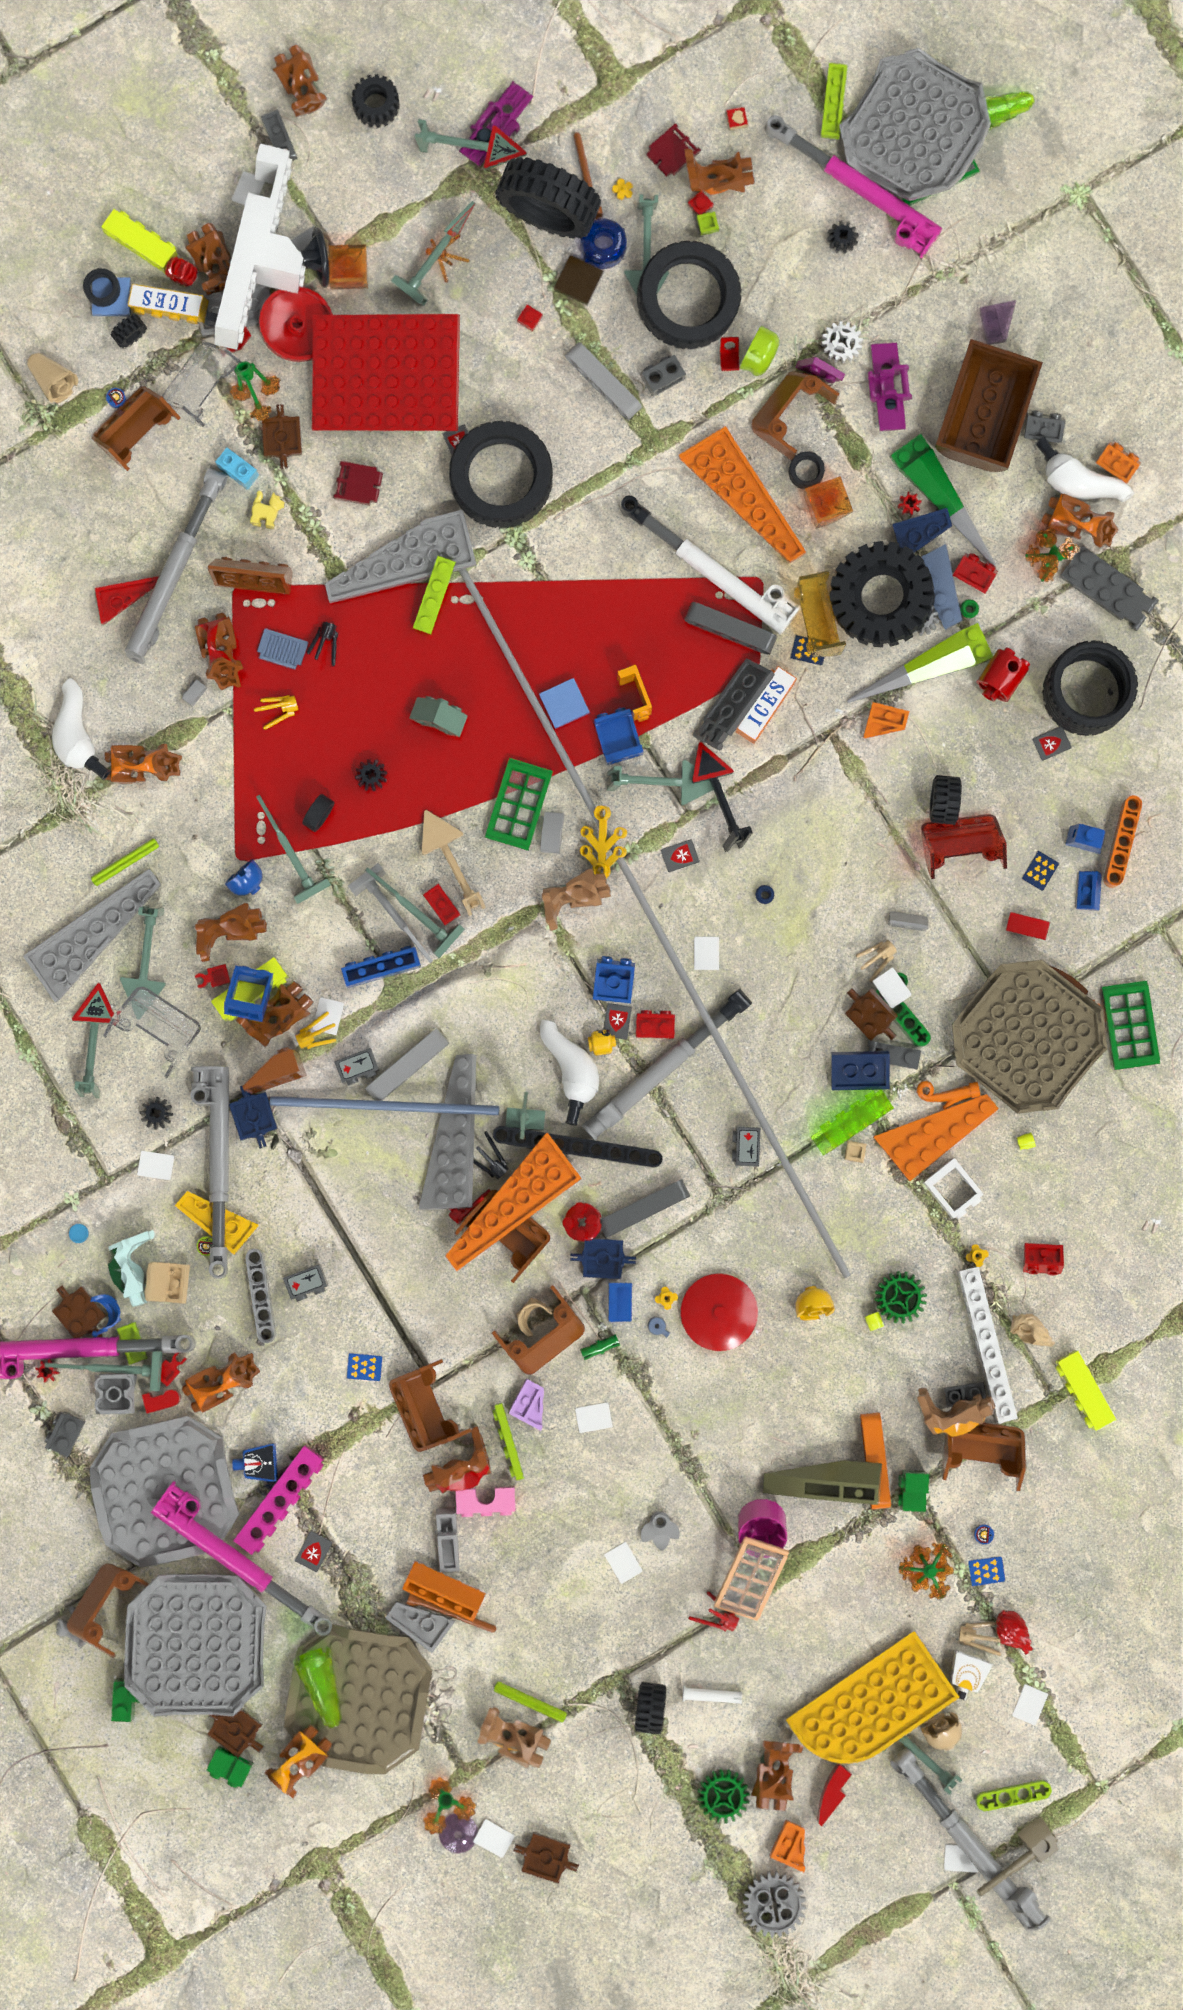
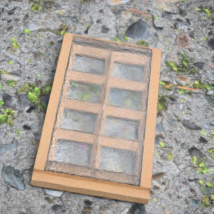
M745 1536L716 1597L714 1607L758 1621L788 1558L789 1550Z

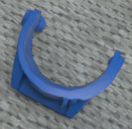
M101 1294L90 1298V1302L101 1303L108 1312V1324L99 1331H93V1337L107 1332L109 1328L121 1321L120 1307L117 1304V1300L110 1295Z

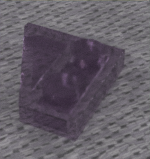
M1016 300L980 307V316L988 345L1006 342Z

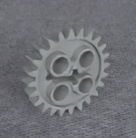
M768 1871L766 1878L760 1874V1881L754 1878L755 1885L748 1884V1888L751 1891H744V1895L748 1899H743L742 1902L748 1906L743 1908V1912H749L745 1918L746 1920L752 1919L749 1923L750 1927L757 1925L756 1932L762 1929L763 1936L770 1932L771 1938L774 1937L775 1933H778L779 1938H781L783 1931L789 1935L788 1929L791 1928L795 1931L794 1924L801 1925V1921L798 1918L805 1917L801 1910H805L807 1907L801 1903L806 1901V1897H800L804 1891L803 1889L797 1890L800 1886L799 1883L792 1884L793 1877L791 1876L787 1880L786 1873L779 1877L778 1871L775 1872L774 1876H771L770 1871ZM770 1887L774 1888L779 1916L778 1922L775 1921ZM782 1888L788 1891L784 1897L777 1895V1892ZM761 1892H766L768 1898L766 1900H759L758 1895ZM785 1908L791 1910V1914L787 1917L781 1915V1911ZM764 1912H770L772 1914L769 1920H763L761 1918Z

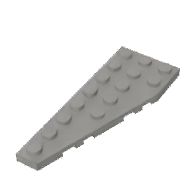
M463 510L425 519L415 528L406 531L401 537L392 540L370 554L368 558L359 561L346 572H342L326 582L325 587L329 602L334 603L430 578L438 555L456 561L452 572L477 566Z

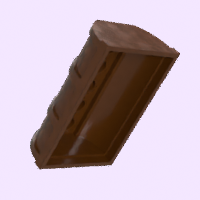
M970 339L935 445L936 450L948 459L984 471L1003 472L1008 470L1043 362Z

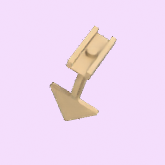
M425 810L422 855L441 848L464 892L463 896L465 899L462 902L468 915L471 916L472 912L470 909L478 905L485 909L486 906L480 893H474L470 889L448 847V843L462 837L463 832Z

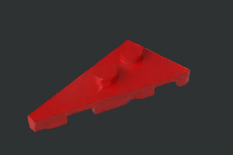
M159 576L95 588L101 624L108 623L155 587Z

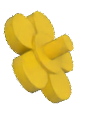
M618 179L617 185L612 187V192L618 193L616 197L619 200H623L624 197L629 199L633 195L631 191L633 185L631 182L625 184L623 179Z

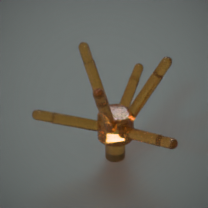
M457 234L452 237L447 247L459 239L461 235ZM433 239L430 240L433 248H426V255H431L437 246ZM445 248V250L439 256L438 262L444 280L447 283L448 277L445 271L443 261L448 265L452 266L453 263L447 258L469 263L470 260L460 256L448 254Z

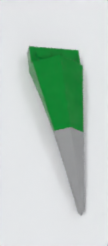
M919 434L891 454L889 457L898 470L938 510L947 508L951 523L989 563L995 566L993 558L938 457L922 434Z

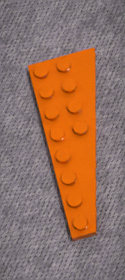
M726 426L678 455L679 459L786 561L791 563L806 554L805 549Z
M548 1133L543 1136L445 1255L456 1271L460 1270L582 1179Z

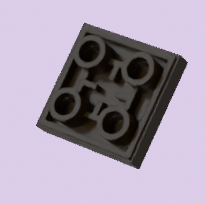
M570 255L554 286V290L588 306L604 271Z

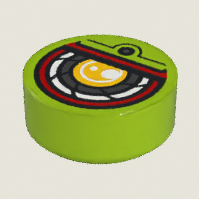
M205 1236L197 1242V1250L201 1255L210 1256L212 1237Z

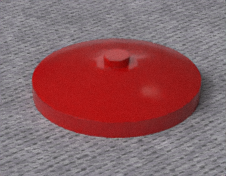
M299 287L298 294L279 289L271 294L262 306L259 315V331L266 346L278 357L292 362L309 361L313 359V315H333L332 310L325 299L311 289Z
M710 1274L695 1281L686 1291L681 1303V1321L688 1336L699 1346L712 1351H727L740 1346L750 1337L757 1323L758 1306L754 1294L743 1281L728 1274Z

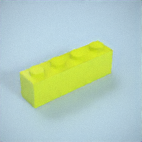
M113 209L101 226L104 234L163 273H166L165 269L168 261L171 258L178 257L176 247L169 241L166 243L162 241L161 237L154 231H147L145 226L139 221L134 222L130 220V216L124 211L118 212Z
M275 957L256 969L273 973L272 989L275 987L279 988L281 984L285 985L287 983L286 979L289 978ZM239 981L234 1000L255 1004L256 1000L262 999L265 986ZM227 989L211 1000L223 1020L231 1022L237 1017L224 1014Z
M1075 1350L1055 1361L1057 1364L1055 1369L1060 1377L1063 1376L1067 1382L1064 1385L1069 1394L1073 1393L1076 1399L1074 1404L1079 1412L1083 1411L1085 1415L1083 1420L1089 1429L1092 1428L1097 1431L1116 1420L1079 1351Z

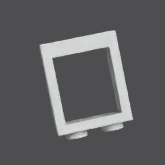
M955 1158L951 1159L922 1182L951 1219L955 1217L957 1219L961 1218L967 1213L965 1209L970 1205L972 1207L976 1206L982 1201L980 1197L984 1195ZM954 1168L975 1193L955 1211L933 1186Z

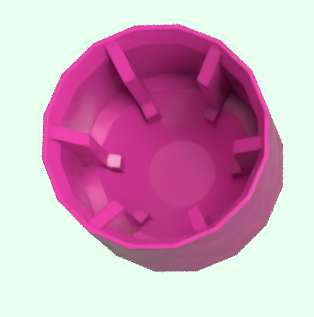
M756 1499L743 1506L738 1515L740 1545L746 1536L784 1549L787 1543V1523L783 1508L776 1502L768 1499ZM748 1548L746 1550V1553L757 1558L761 1554ZM765 1554L763 1558H769L772 1556Z

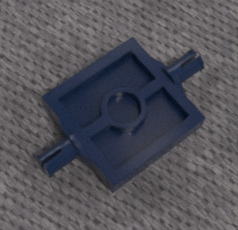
M240 1086L243 1098L229 1104L240 1141L256 1138L259 1149L267 1147L264 1135L278 1129L267 1093L250 1095Z
M586 1240L582 1254H570L572 1257H578L570 1258V1261L582 1262L583 1277L622 1279L624 1264L636 1265V1261H628L629 1259L636 1260V1256L624 1255L623 1240Z

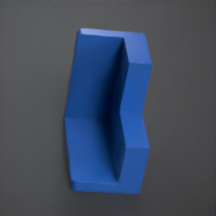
M609 1283V1322H631L632 1283Z

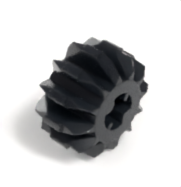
M842 220L839 222V226L834 223L832 229L828 230L827 242L831 243L830 249L836 247L835 252L838 253L839 250H842L843 254H846L847 249L853 251V246L858 244L857 238L859 237V233L855 232L856 227L850 228V222L844 225ZM840 235H842V237L845 236L846 239H840L839 237Z
M367 759L368 765L365 766L361 762L360 765L363 769L356 768V772L360 775L355 776V779L361 780L358 785L360 787L365 785V791H368L371 786L372 791L375 792L376 785L380 789L383 788L380 781L387 782V779L382 776H386L388 772L383 770L384 764L378 766V760L371 764V760ZM374 771L376 777L369 779L367 774H371Z
M156 1097L154 1103L149 1098L148 1102L150 1105L145 1103L142 1105L146 1108V1111L142 1110L140 1114L146 1116L141 1120L142 1122L148 1121L146 1124L148 1128L153 1124L154 1130L158 1129V1125L164 1129V1121L169 1124L171 1123L167 1116H173V1113L167 1111L172 1106H165L167 1104L166 1099L160 1103V1097ZM155 1109L161 1110L159 1118L152 1115V1113H155Z

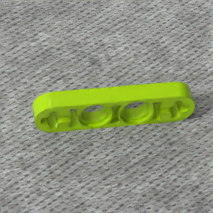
M1037 1780L984 1791L976 1796V1805L982 1811H991L1044 1800L1051 1795L1052 1788L1047 1781ZM1040 1785L1047 1788L1043 1795L1038 1791L1034 1792L1035 1797H1032L1031 1786H1033L1034 1790L1040 1789ZM1022 1788L1028 1790V1796L1025 1799L1018 1797V1791ZM1002 1792L1009 1794V1800L1006 1803L999 1801V1795ZM992 1794H995L997 1805H994L993 1801L987 1802L985 1807L980 1803V1801H983L982 1797L990 1800L993 1799Z

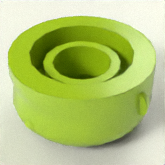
M761 325L741 363L740 369L751 372L753 376L763 375L768 370L780 345L779 336Z

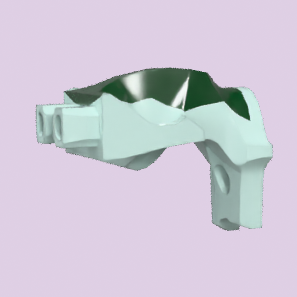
M154 1230L124 1239L108 1247L111 1254V1259L108 1263L111 1279L123 1293V1297L130 1299L132 1307L140 1306L148 1301L145 1300L144 1293L146 1284H144V1271L141 1266L131 1260V1254L139 1246L155 1237Z

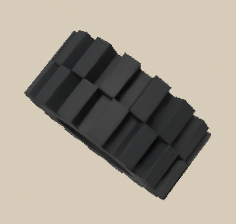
M137 314L127 316L126 319H122V322H119L118 326L113 328L110 335L120 348H127L129 345L131 346L134 342H137L139 338H142V334L146 333L147 326Z

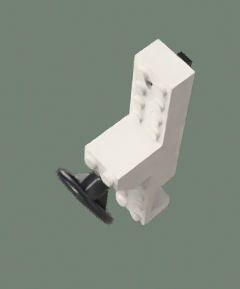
M264 144L259 146L256 158L255 180L274 185L270 198L251 193L247 194L219 313L208 312L206 318V326L215 327V345L237 350L238 344L243 342L244 326H247L248 310L251 309L252 293L255 292L256 284L298 294L299 287L304 285L305 270L312 269L316 271L318 281L322 287L326 288L329 285V260L321 228H313L312 239L304 250L301 251L296 249L289 237L275 234L279 226V215L283 209V198L287 193V181L290 180L292 159L289 158V150Z

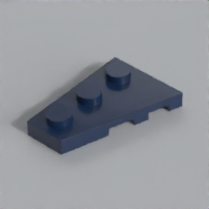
M944 508L894 523L892 527L901 548L907 546L915 553L951 528L952 523L948 509Z

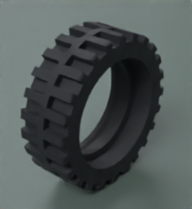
M517 157L508 161L495 191L496 199L500 201L499 204L502 207H506V211L513 213L516 218L522 219L526 224L533 225L541 231L545 230L549 234H557L564 238L567 236L571 239H575V237L580 239L588 236L601 206L599 194L595 193V189L589 187L587 182L578 179V176L566 172L563 168L555 167L554 164H547L538 159L532 160L528 157L525 159Z

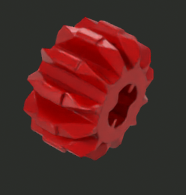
M174 257L168 261L165 275L175 283L189 287L195 282L198 269L189 263L188 260Z

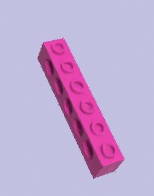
M305 1445L233 1541L251 1555L255 1551L259 1553L265 1545L263 1540L266 1536L271 1537L277 1529L275 1524L278 1520L283 1521L289 1513L287 1511L289 1505L292 1504L294 1506L301 1497L298 1495L301 1489L306 1490L311 1484L312 1480L310 1477L313 1473L318 1474L323 1468L324 1464H322L324 1458ZM301 1464H306L309 1467L308 1474L300 1473L299 1466ZM289 1480L296 1481V1490L288 1488L287 1483ZM277 1496L285 1498L284 1506L276 1504L275 1499ZM267 1511L271 1512L274 1516L271 1522L264 1519V1513ZM254 1527L261 1529V1537L253 1536L252 1529Z

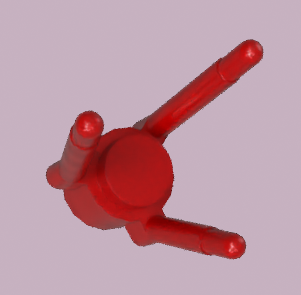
M488 1189L473 1202L472 1208L449 1209L451 1211L448 1214L449 1217L456 1223L461 1224L466 1216L484 1200L491 1190Z
M707 1591V1595L715 1601L716 1597ZM711 1608L708 1611L719 1617V1623L721 1624L692 1616L688 1617L691 1621L719 1628L725 1632L727 1629L733 1632L739 1622V1617L735 1616L734 1613L726 1611L721 1614Z

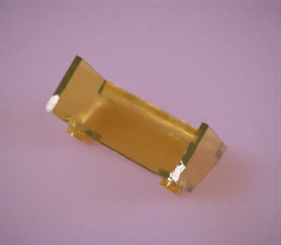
M829 571L801 576L798 578L794 588L795 598L799 599L809 641V643H806L807 651L813 657L838 656L842 654L846 646V641H839L826 585L830 575Z

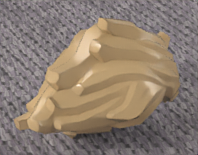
M1033 1314L1012 1316L1010 1332L1017 1334L1024 1343L1052 1347L1055 1344L1049 1336L1048 1330L1038 1317Z

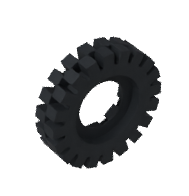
M883 541L873 542V547L868 548L867 544L858 547L859 552L855 554L851 551L845 556L846 562L844 564L839 563L836 568L837 574L832 576L830 584L832 588L830 591V602L837 622L841 628H844L847 635L852 639L854 637L857 638L858 642L864 645L872 643L873 647L883 648V644L889 643L890 647L899 645L898 641L904 639L906 642L913 638V632L917 631L919 633L925 626L924 621L926 619L929 620L932 614L931 607L935 601V589L928 566H925L924 560L918 554L915 555L913 550L907 546L901 548L899 543L889 541V545H884ZM879 575H888L895 578L903 588V599L899 607L893 612L884 615L870 612L862 602V590L865 584L873 577Z

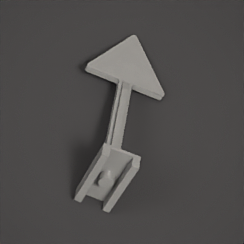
M379 863L370 869L380 878L386 874ZM365 872L348 885L355 896L359 895L366 888L371 894L373 893L428 962L431 963L433 961L408 929L405 921L380 891L379 885L370 874Z

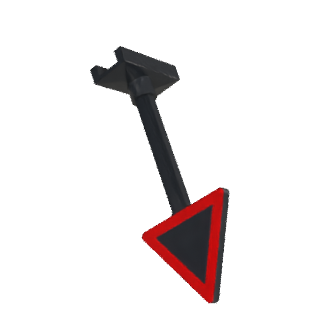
M699 742L692 783L706 780L711 782L730 834L722 845L724 851L728 852L734 844H737L740 849L745 845L753 831L751 826L739 828L736 825L718 777L733 774L734 770L702 742Z

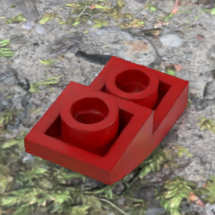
M1010 912L1006 931L1046 940L1050 922Z

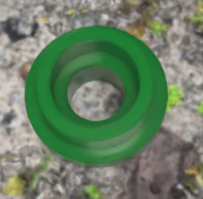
M972 599L965 600L960 606L962 616L969 619L974 618L979 612L978 603ZM966 607H972L973 611L967 612Z

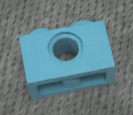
M226 448L215 462L218 469L247 490L259 477L257 469L229 448Z

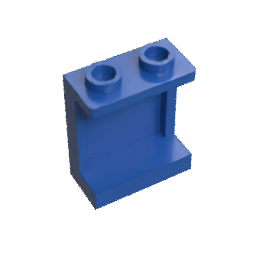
M626 707L615 710V713L610 715L608 713L597 715V718L594 719V725L607 766L643 755L644 751L639 741L631 709L626 710Z

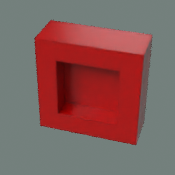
M700 191L687 204L696 215L706 214L714 207V203L703 191Z
M527 304L518 317L517 322L533 332L542 319L543 314Z

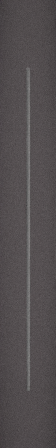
M466 568L458 570L599 828V820L594 816L595 804ZM607 828V840H608V839L611 837V834H610V832H609V830H608V828ZM616 843L610 849L612 853L614 848L617 847ZM619 858L617 863L844 1279L851 1276L625 859Z

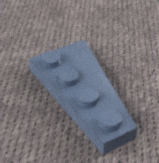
M947 544L921 557L931 573L935 589L933 606L936 612H938L945 630L963 621Z

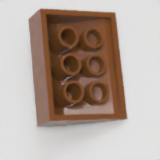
M221 557V559L216 558L208 565V571L215 586L290 595L293 572L291 567L286 564H277L276 566L264 561L251 563L247 559L234 561L229 557Z
M288 1047L277 1050L278 1054L273 1055L242 1086L243 1090L253 1095L307 1076L300 1054Z

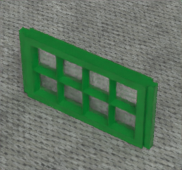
M509 758L485 838L529 851L553 771Z
M1148 981L1101 987L1114 1070L1160 1064Z

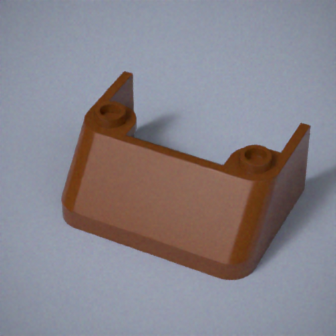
M791 371L785 376L754 417L751 424L754 434L791 461L795 457L797 450L782 440L787 433V426L779 417L800 389L809 395L819 393L834 405H836L840 393L818 377L798 371Z
M142 386L93 433L92 440L120 467L128 471L130 468L126 464L131 460L132 452L130 449L155 424L166 425L170 422L171 417L177 420L181 417L162 396L146 386Z
M491 1190L484 1200L473 1209L455 1231L456 1235L465 1226L469 1227L498 1190ZM531 1217L499 1240L514 1253L510 1261L518 1272L511 1282L514 1283L550 1241L549 1233Z
M554 1285L550 1288L562 1302L555 1308L553 1313L559 1325L529 1349L519 1340L512 1341L507 1345L496 1330L492 1332V1335L523 1373L528 1375L537 1372L578 1340L585 1332L583 1322Z
M442 1359L394 1378L389 1383L390 1391L413 1447L418 1452L448 1443L472 1432L470 1428L459 1432L458 1425L453 1420H444L430 1384L436 1381V1372L433 1367L443 1363Z
M982 1423L963 1435L951 1437L946 1434L942 1458V1480H947L949 1468H957L961 1465L962 1459L1000 1464V1470L1003 1474L1009 1477H1016V1491H1020L1026 1472L1024 1432L1017 1427Z
M104 1564L67 1622L68 1631L115 1659L116 1654L99 1644L103 1636V1629L93 1620L114 1587L121 1591H128L135 1583L143 1588H146L149 1583L114 1564Z

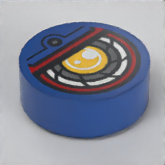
M113 388L108 391L106 399L111 407L119 408L126 401V396L121 389Z
M979 1525L974 1530V1538L980 1544H989L994 1538V1531L988 1525Z

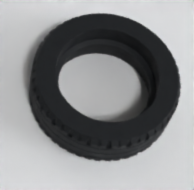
M697 241L675 242L659 250L645 266L637 287V307L639 308V315L642 321H644V325L658 340H662L663 343L681 349L702 348L721 338L733 323L741 303V283L739 282V276L734 269V265L720 250H716L715 247L707 243L703 244V242ZM680 264L697 265L707 270L716 279L720 288L721 299L717 312L709 321L699 326L688 327L679 325L664 315L658 304L657 288L661 278L669 269Z
M500 420L493 421L492 423H483L480 427L476 426L469 431V434H465L453 451V456H451L449 477L452 493L457 504L468 517L473 518L479 524H486L487 527L509 528L510 526L516 527L521 525L522 522L526 523L542 510L551 493L553 468L549 451H547V447L537 434L521 424L517 425L515 422ZM497 444H507L519 448L527 455L533 467V482L528 493L521 500L503 506L492 505L480 499L473 491L469 481V469L474 457L484 448Z

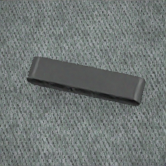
M691 602L684 619L691 625L766 655L771 654L777 636L771 632L696 602Z
M683 1179L600 1219L601 1229L605 1237L608 1238L690 1197Z

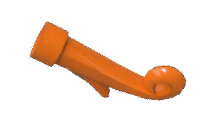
M923 1081L917 1086V1094L924 1101H948L943 1106L944 1110L963 1099L980 1097L978 1082H972L969 1085L933 1094L934 1087L931 1082ZM924 1087H929L927 1094L922 1091Z

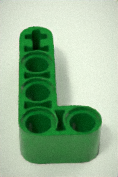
M901 972L897 973L907 986V976ZM902 1001L898 1004L901 1007V1012L897 1014L898 1017L894 1022L916 1047L926 1046L931 1039L930 1033ZM909 1018L913 1021L914 1025L912 1028L905 1027V1019ZM918 1027L919 1030H917L916 1032L920 1036H925V1038L923 1039L925 1042H918L917 1039L919 1038V1036L916 1033L912 1035L910 1032L914 1031Z

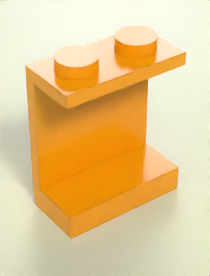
M634 665L618 671L617 679L620 686L635 681L644 705L633 710V721L638 719L640 722L648 719L652 712V705L637 666Z

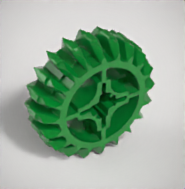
M897 1271L896 1278L892 1273H889L891 1280L883 1277L882 1279L886 1284L878 1283L882 1290H875L876 1294H880V1298H875L874 1300L881 1301V1304L877 1305L876 1308H884L880 1314L883 1316L888 1313L887 1320L894 1316V1323H897L900 1318L901 1323L904 1324L905 1317H907L909 1322H912V1314L918 1318L919 1314L916 1311H924L922 1307H919L920 1304H927L926 1301H921V1297H927V1294H921L920 1292L925 1289V1286L918 1287L917 1285L921 1283V1280L918 1279L913 1282L915 1279L913 1274L908 1279V1272H904L903 1277H901L900 1271ZM898 1281L907 1282L913 1289L903 1291L898 1285ZM892 1284L894 1294L891 1298L885 1300L886 1291ZM899 1292L900 1294H909L905 1296L903 1303L895 1300ZM916 1294V1302L913 1308L909 1310L908 1299ZM897 1303L904 1313H895L888 1306Z
M719 1769L720 1775H716V1772L713 1770V1778L706 1775L705 1778L708 1782L701 1781L700 1784L704 1788H698L697 1790L698 1793L703 1794L697 1796V1800L704 1801L699 1804V1808H705L703 1811L704 1815L710 1813V1820L717 1816V1823H720L721 1818H724L725 1824L728 1823V1817H731V1820L734 1822L735 1814L740 1818L742 1817L740 1809L747 1811V1807L743 1804L750 1803L749 1799L744 1798L750 1796L749 1791H744L748 1788V1784H742L744 1781L743 1777L737 1780V1772L730 1776V1769H727L726 1775L723 1774V1769ZM729 1781L733 1784H729L727 1787H721L719 1784H717V1782ZM712 1787L716 1792V1797L709 1804L707 1796L709 1789ZM738 1788L740 1792V1797L738 1803L735 1805L731 1799V1796L734 1793V1790ZM719 1791L724 1792V1794L727 1792L728 1801L720 1800ZM726 1805L730 1810L719 1811L714 1808Z

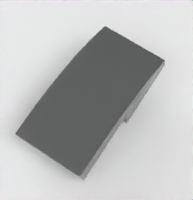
M984 1382L944 1388L947 1407H952L959 1400L972 1401L973 1397L981 1394L982 1399L987 1398Z

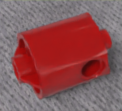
M1008 647L1004 650L998 649L976 681L978 686L984 690L982 695L992 702H995L996 699L1008 702L1029 671L1030 663L1023 658L1019 659L1016 657L1015 652Z

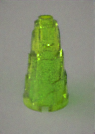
M1022 91L985 96L991 122L988 131L1001 126L1000 124L1015 118L1019 114L1029 111L1035 102L1032 93Z
M325 1647L326 1652H323L322 1648H318L299 1655L300 1661L297 1662V1659H294L293 1665L306 1691L309 1693L323 1724L329 1728H334L340 1725L342 1716L332 1652L329 1647Z

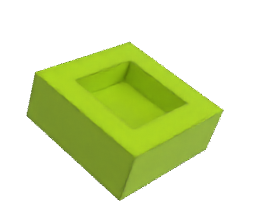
M715 211L697 215L701 236L719 232Z

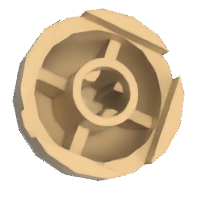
M949 1712L950 1716H944V1713L932 1716L924 1723L926 1727H922L921 1730L930 1746L939 1750H951L954 1748L962 1736V1726L957 1714Z

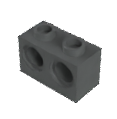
M668 355L662 358L659 364L655 366L653 364L649 365L642 372V380L652 397L686 379V373L675 355L671 357ZM668 367H674L676 371L674 373H669L666 371V369ZM657 376L660 380L658 382H652L650 380V377Z

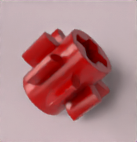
M907 492L906 497L900 496L899 499L903 503L898 504V508H902V515L909 513L910 517H912L914 511H920L917 505H920L922 500L916 498L917 493L910 495V492ZM907 501H910V504H913V506L910 507L909 504H906Z
M48 1359L47 1363H52V1359ZM43 1360L40 1361L42 1366L35 1368V1370L39 1371L37 1378H44V1383L48 1382V1378L55 1381L54 1376L61 1373L57 1371V1368L49 1367L52 1373L47 1375L44 1368L48 1367H45Z

